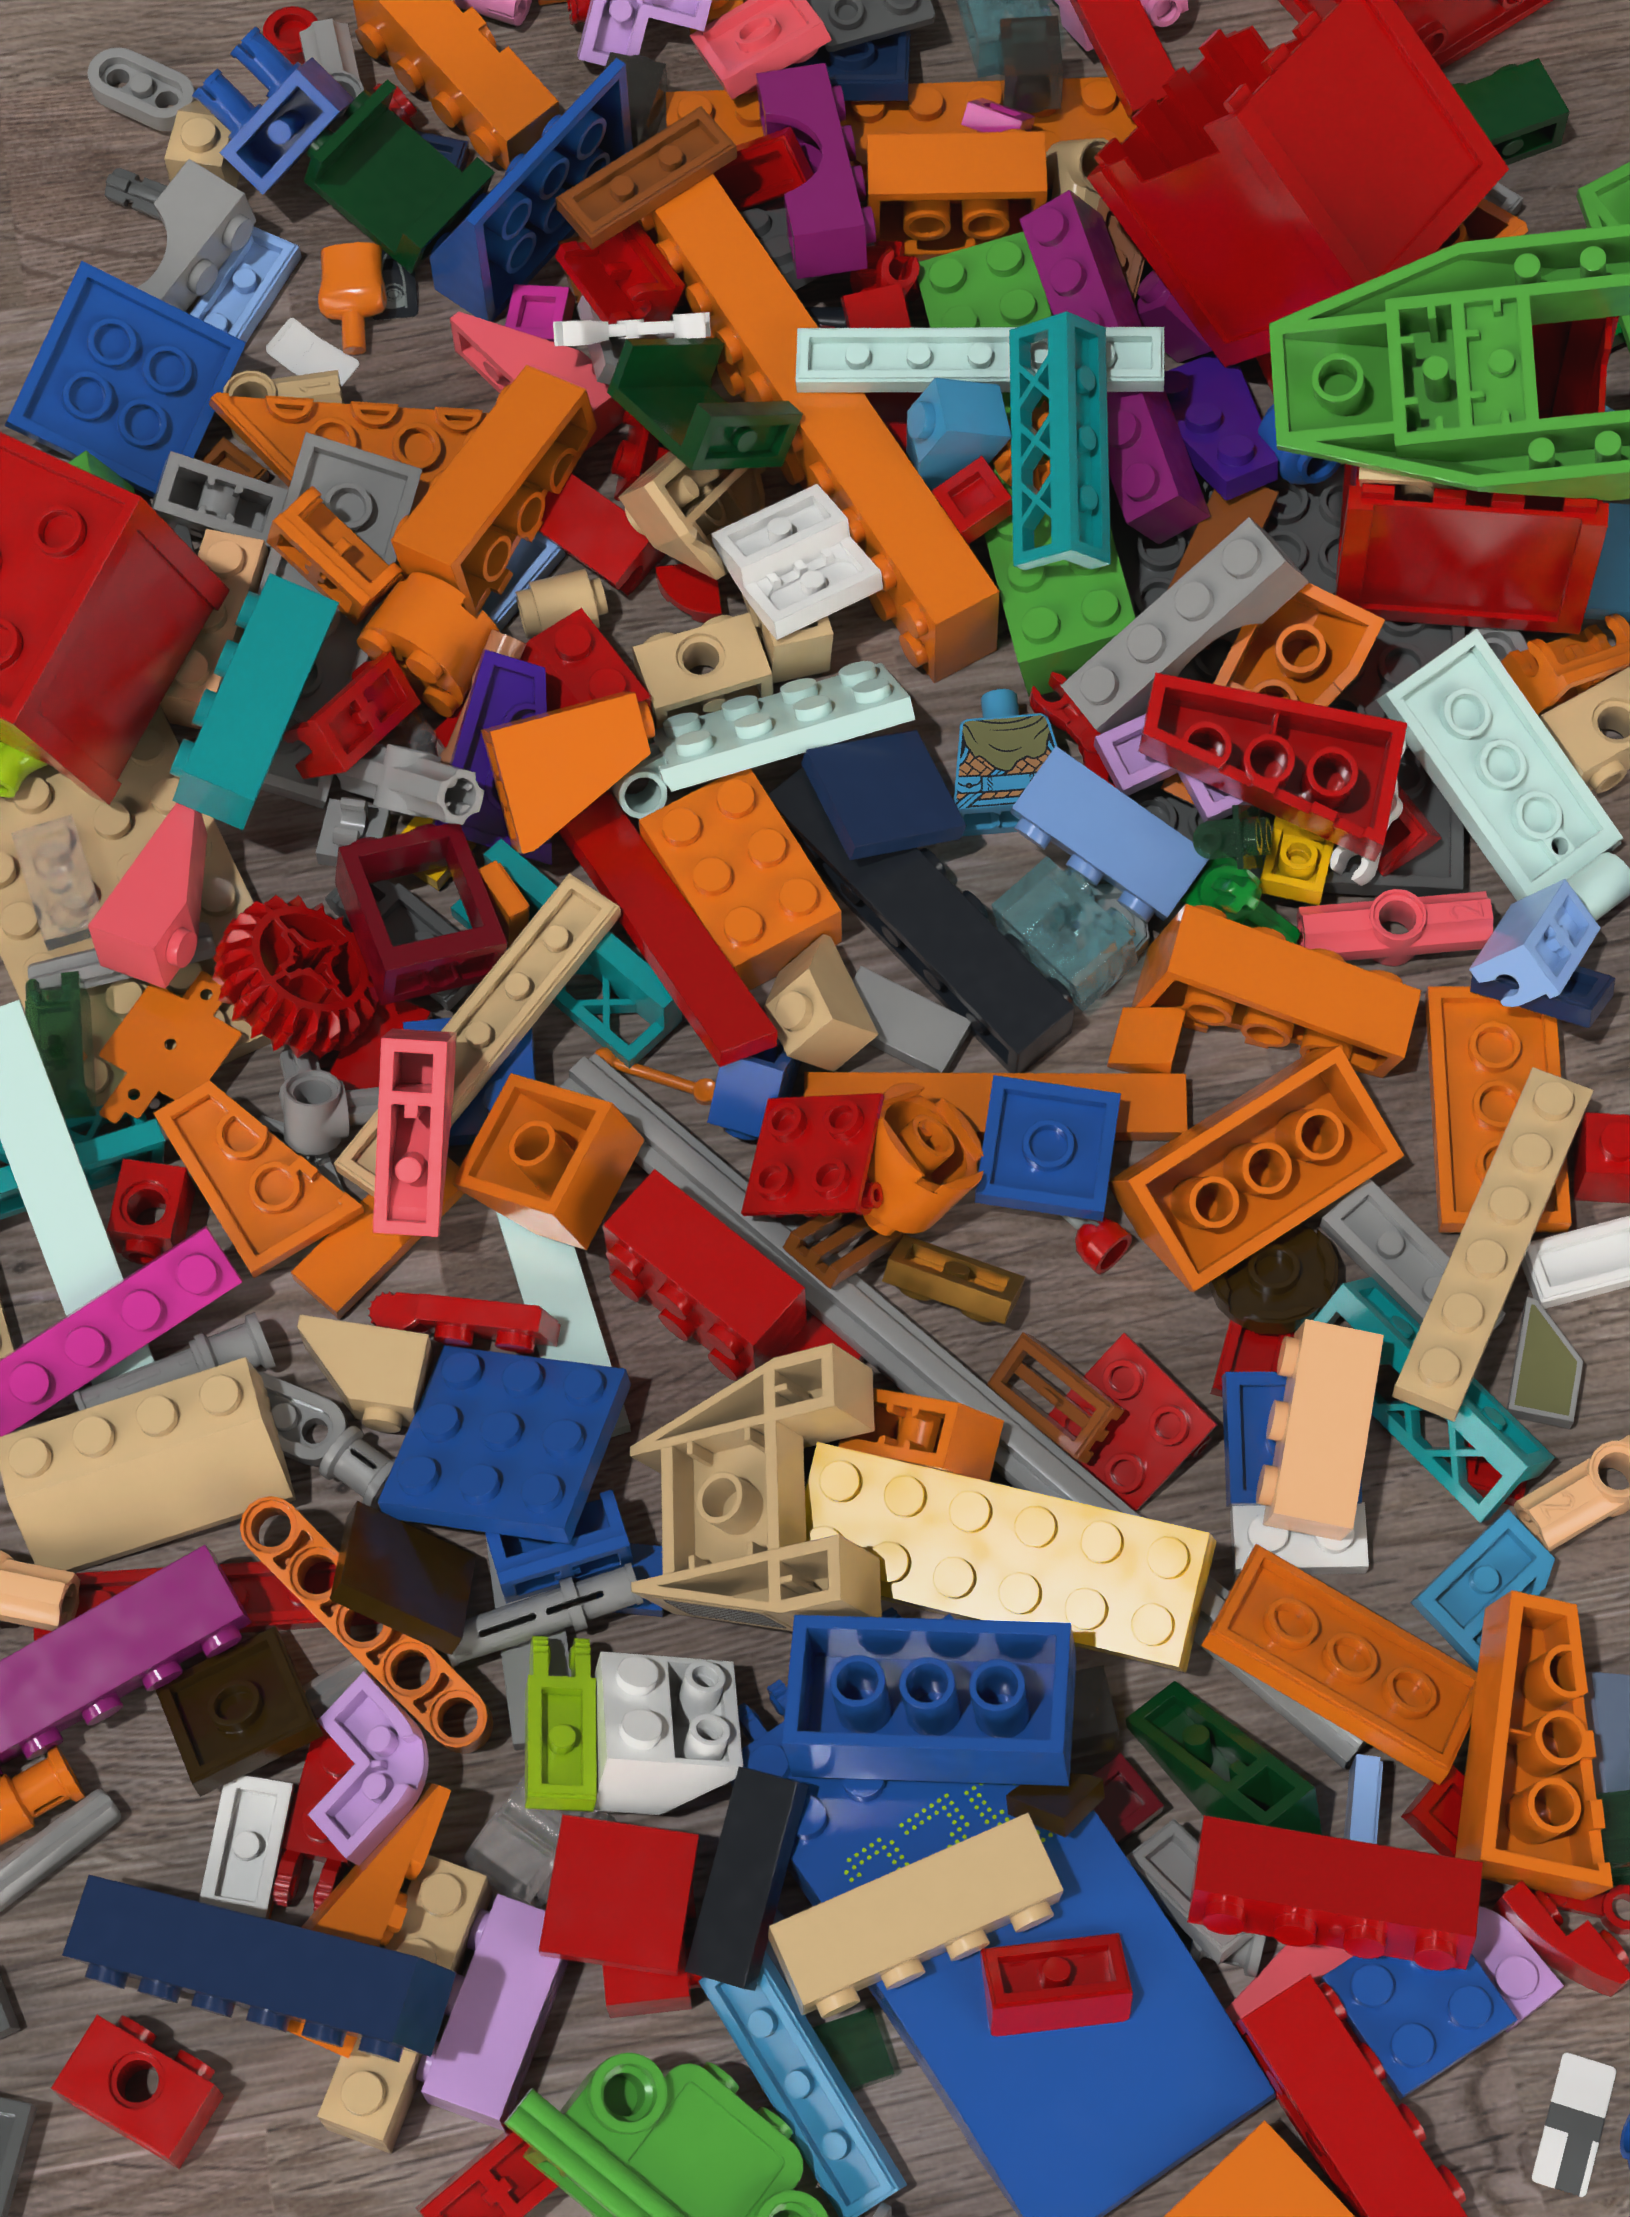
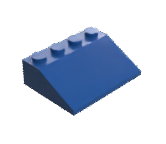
M616 58L563 115H555L547 123L541 138L526 154L521 153L511 161L503 179L489 193H482L476 198L470 207L468 216L452 233H444L437 240L429 256L436 291L475 317L493 322L509 305L514 284L527 285L557 253L558 241L569 239L576 232L557 210L556 197L633 149L627 73L624 62Z

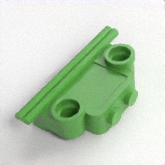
M636 2053L617 2054L606 2059L593 2069L560 2111L534 2089H530L503 2123L530 2145L523 2157L594 2217H828L826 2210L816 2198L805 2192L793 2190L803 2173V2159L799 2149L789 2140L793 2134L792 2129L780 2117L764 2107H759L757 2111H754L735 2095L739 2089L736 2081L724 2070L710 2062H706L703 2067L691 2063L681 2064L661 2072L653 2061L643 2055Z

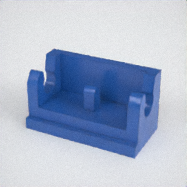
M612 1489L601 1492L600 1499L585 1503L570 1544L485 1532L506 1604L560 1588L559 1580L572 1577L573 1583L624 1567V1564L630 1562L631 1565H634L628 1537Z

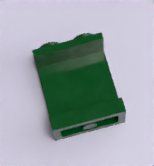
M387 79L372 95L367 90H364L352 101L343 116L346 119L345 123L335 133L330 128H326L313 141L306 153L311 161L304 182L373 242L380 245L387 254L409 273H412L431 254L437 240L444 233L452 232L468 215L470 207L476 198L482 193L487 192L495 172L478 157L463 172L459 170L389 109L396 86Z
M626 339L607 393L690 470L783 466L803 413L789 401L727 403L709 387L724 347V343L720 339Z

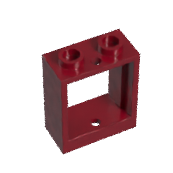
M425 824L414 828L410 832L378 839L375 837H365L354 841L350 845L338 847L335 885L381 1005L480 983L506 952L507 940L460 824ZM448 866L472 929L393 946L369 883Z

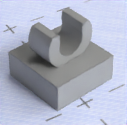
M341 797V800L329 798L315 853L318 864L336 867L338 847L350 845L354 841L365 837H375L377 839L388 837L392 822L390 810L368 805L367 801L344 797Z

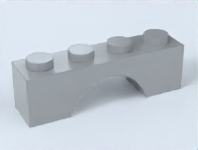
M190 159L187 160L154 202L155 208L167 231V246L157 270L147 281L137 287L186 312L197 296L206 294L212 288L217 279L219 268L233 251L240 250L247 243L252 234L253 225L256 222L244 192Z
M1248 517L1060 686L1101 734L1146 714L1155 672L1178 676L1192 658L1217 638L1245 625L1263 624L1307 585L1309 580L1277 542Z

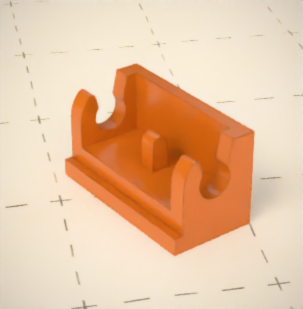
M311 486L272 521L266 542L323 596L339 602L337 609L356 626L390 593L403 577L401 574L403 570L394 562L388 565L322 503L323 500L320 498L322 494L314 486Z
M1619 614L1605 616V622L1616 638V645L1613 647L1609 644L1607 636L1594 624L1586 627L1580 634H1572L1548 643L1541 639L1527 642V650L1509 652L1501 663L1537 715L1541 716L1630 666V625L1624 617Z

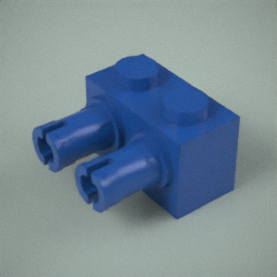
M256 26L241 40L242 43L232 50L230 55L233 58H237L269 90L266 95L269 99L264 105L258 104L255 107L222 75L219 69H216L203 82L204 85L200 86L193 93L192 97L199 100L231 132L228 136L231 141L221 150L220 154L264 195L290 171L307 152L318 135L339 118L354 98L313 57L302 65L299 62L293 65Z

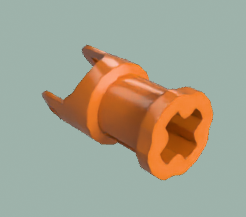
M58 1745L48 1750L46 1759L12 1778L6 1774L0 1776V1846L34 1828L36 1818L67 1800L72 1799L78 1802L85 1798V1793L78 1778Z

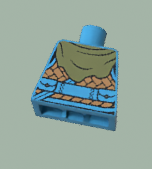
M996 689L985 693L981 697L983 718L966 719L960 722L954 802L967 825L962 836L1017 832L1014 827L1019 819L1010 813L1011 809L1054 747L1057 746L1049 718L1041 713L1019 715L1017 694L1009 689Z

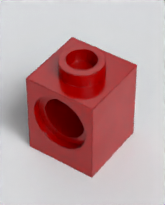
M123 1159L107 1232L116 1252L122 1253L125 1259L137 1264L146 1265L185 1240L196 1192L186 1167ZM157 1207L165 1210L163 1216L153 1224L140 1225L135 1223L137 1217L146 1209Z

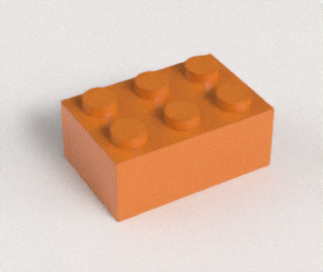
M1008 129L1003 132L968 133L962 130H950L944 133L908 134L903 131H891L885 134H867V206H871L876 229L875 246H877L878 241L905 242L904 256H915L919 261H924L1023 232L1019 219L1047 203L1045 131Z
M751 768L723 776L639 819L640 836L749 991L777 977L780 970L821 935L830 936L835 945L842 942L841 909Z

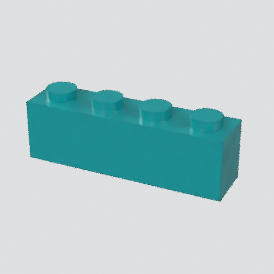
M271 573L260 595L252 591L248 592L235 623L236 626L245 629L238 644L227 639L213 673L223 678L219 690L216 693L205 689L193 717L192 724L202 727L197 740L194 743L184 738L172 764L170 774L180 778L172 801L244 830L327 636L339 602Z

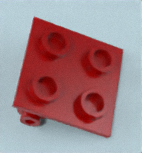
M882 1093L768 1098L741 1214L743 1216L769 1215L772 1218H782L785 1215L803 1214L806 1217H816L821 1214L828 1217L834 1216L836 1213L853 1212L857 1215H868L873 1208H879L883 1201L882 1187L878 1182H869L867 1173L884 1095Z
M1123 1333L1083 1377L1125 1411L1117 1421L1111 1419L1105 1428L1110 1432L1103 1442L1095 1441L1090 1449L1094 1454L1087 1464L1076 1460L1069 1453L1067 1454L1132 1510L1137 1512L1189 1455L1194 1458L1209 1445L1212 1439L1208 1435L1218 1424L1126 1333ZM1071 1389L1066 1394L1071 1401L1087 1414L1093 1415L1096 1408ZM1056 1407L1048 1414L1074 1437H1077L1081 1432L1082 1428Z

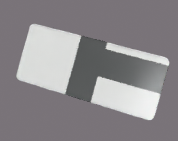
M1564 2053L1562 2055L1532 2173V2180L1535 2183L1579 2197L1586 2195L1616 2076V2069L1614 2067L1571 2053Z

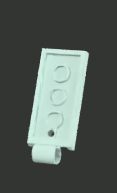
M1478 629L1463 637L1376 700L1389 719L1407 723L1405 734L1407 745L1516 901L1566 879L1595 921H1597L1630 896V868L1622 859L1610 853L1621 845L1623 836ZM1552 845L1558 848V854L1553 851Z
M860 661L842 667L839 670V675L817 682L812 678L790 681L780 688V693L759 699L753 695L732 698L722 704V710L699 716L697 713L692 712L677 714L666 719L663 722L662 728L655 729V737L647 739L651 754L611 787V790L623 811L631 817L641 819L665 806L667 786L673 792L806 752L807 749L832 745L915 720L911 698L882 663L874 664L871 661ZM638 778H650L648 785L643 791L637 794L625 793L632 781Z

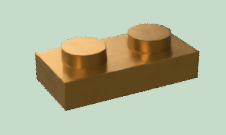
M904 1234L888 1259L882 1282L898 1287L904 1295L922 1301L933 1299L959 1308L961 1313L970 1319L980 1322L996 1321L1005 1324L1019 1300L1025 1276Z

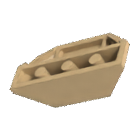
M669 451L658 459L618 498L625 506V513L632 527L640 534L645 535L655 549L718 580L729 571L712 543L711 533L765 508V492L760 474L766 471V467L690 470Z

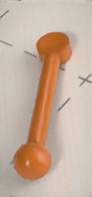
M601 1047L594 1052V1054L596 1053L615 1070L692 1094L697 1103L706 1106L711 1105L716 1084L711 1079L703 1078L693 1082L638 1063L629 1069L606 1047Z

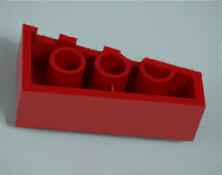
M1155 672L1138 752L1375 862L1385 843L1407 723Z

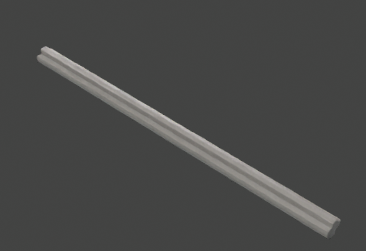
M596 1053L589 1059L584 1056L569 1070V1078L560 1086L561 1088L612 1102L645 1139L634 1160L635 1163L648 1174L656 1169L805 1287L806 1309L906 1394L958 1402L1004 1420L993 1469L1011 1485L1018 1489L1139 1516L856 1274L851 1275L831 1289L825 1286L782 1248L791 1231L800 1226L787 1215L782 1218H772L769 1215L743 1216L741 1211L748 1182ZM815 1242L811 1246L807 1247V1249L810 1250V1248L817 1245L818 1242ZM831 1255L823 1260V1262L829 1267L838 1259ZM1210 1575L1208 1576L1194 1641L1199 1646H1201L1229 1593L1227 1589ZM1202 1647L1343 1769L1367 1745L1365 1741Z

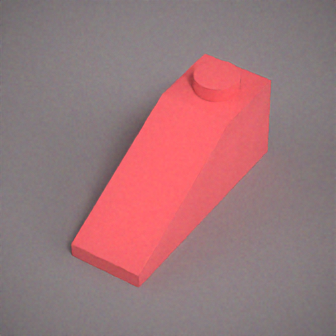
M457 312L450 318L455 351L499 393L506 385L512 384L526 365L585 388L597 429L584 452L623 422V407L607 393L608 384L597 382L592 361L582 351L568 346H555L552 341L463 312Z
M176 803L91 920L88 928L100 966L166 989L178 970L186 967L191 962L196 951L199 936L207 845V831L202 813Z
M392 1028L381 1038L373 1233L438 1237L440 1235L454 1097L456 1032Z

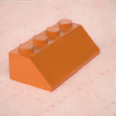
M1339 1045L1318 1048L1307 1053L1111 1178L1108 1186L1142 1241L1190 1292H1195L1404 1157V1154Z

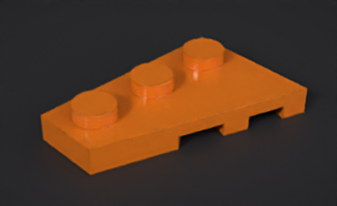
M210 1080L153 1113L253 1278H256L365 1212L360 1203L324 1177L315 1166L301 1155L296 1154L274 1136L265 1125Z

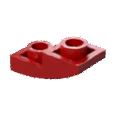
M1523 1880L1504 1893L1493 1907L1492 1911L1507 1919L1547 1965L1567 1978L1609 1997L1619 1992L1630 1980V1972L1625 1967L1629 1964V1958L1612 1934L1604 1929L1598 1933L1589 1920H1587L1566 1936L1559 1927L1563 1924V1918L1554 1903L1540 1890L1532 1893Z

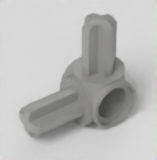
M287 1050L280 1054L279 1060L285 1080L279 1092V1099L284 1114V1141L293 1151L304 1155L328 1153L338 1146L341 1138L349 1136V1126L366 1124L378 1109L379 1087L345 1091L341 1080H338L331 1073L321 1070L318 1057L311 1050L299 1058L294 1055L292 1050Z

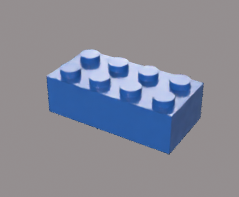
M794 1615L782 1746L792 1777L1069 1786L1077 1660L1071 1623Z

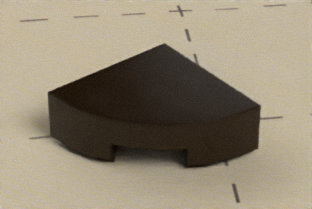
M1070 1773L1069 1786L1019 1785L1006 1795L1008 1815L1017 1818L1029 1813L1034 1825L1065 1838L1105 1798L1103 1779L1080 1773Z

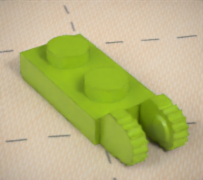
M532 1636L529 1675L525 1687V1809L594 1812L597 1796L596 1678H591L590 1639L574 1638L573 1646L569 1651L571 1677L549 1676L551 1647L548 1645V1637Z

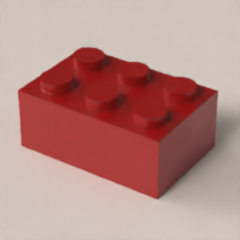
M656 1169L646 1177L603 1224L607 1250L606 1257L608 1258L609 1269L612 1272L609 1278L612 1283L629 1299L638 1302L643 1297L661 1312L658 1315L660 1321L676 1337L683 1341H688L693 1337L710 1351L708 1354L710 1362L722 1374L733 1381H737L740 1377H744L777 1357L807 1324L805 1287Z

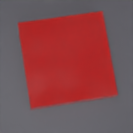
M562 1814L539 1946L540 1956L678 1976L700 1842L699 1834Z

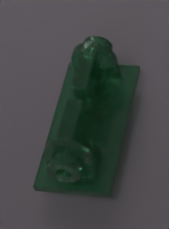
M1232 805L1233 819L1206 821L1200 824L1194 831L1193 846L1200 856L1206 859L1237 858L1238 870L1263 868V855H1271L1272 832L1269 818L1260 817L1259 808L1254 805Z

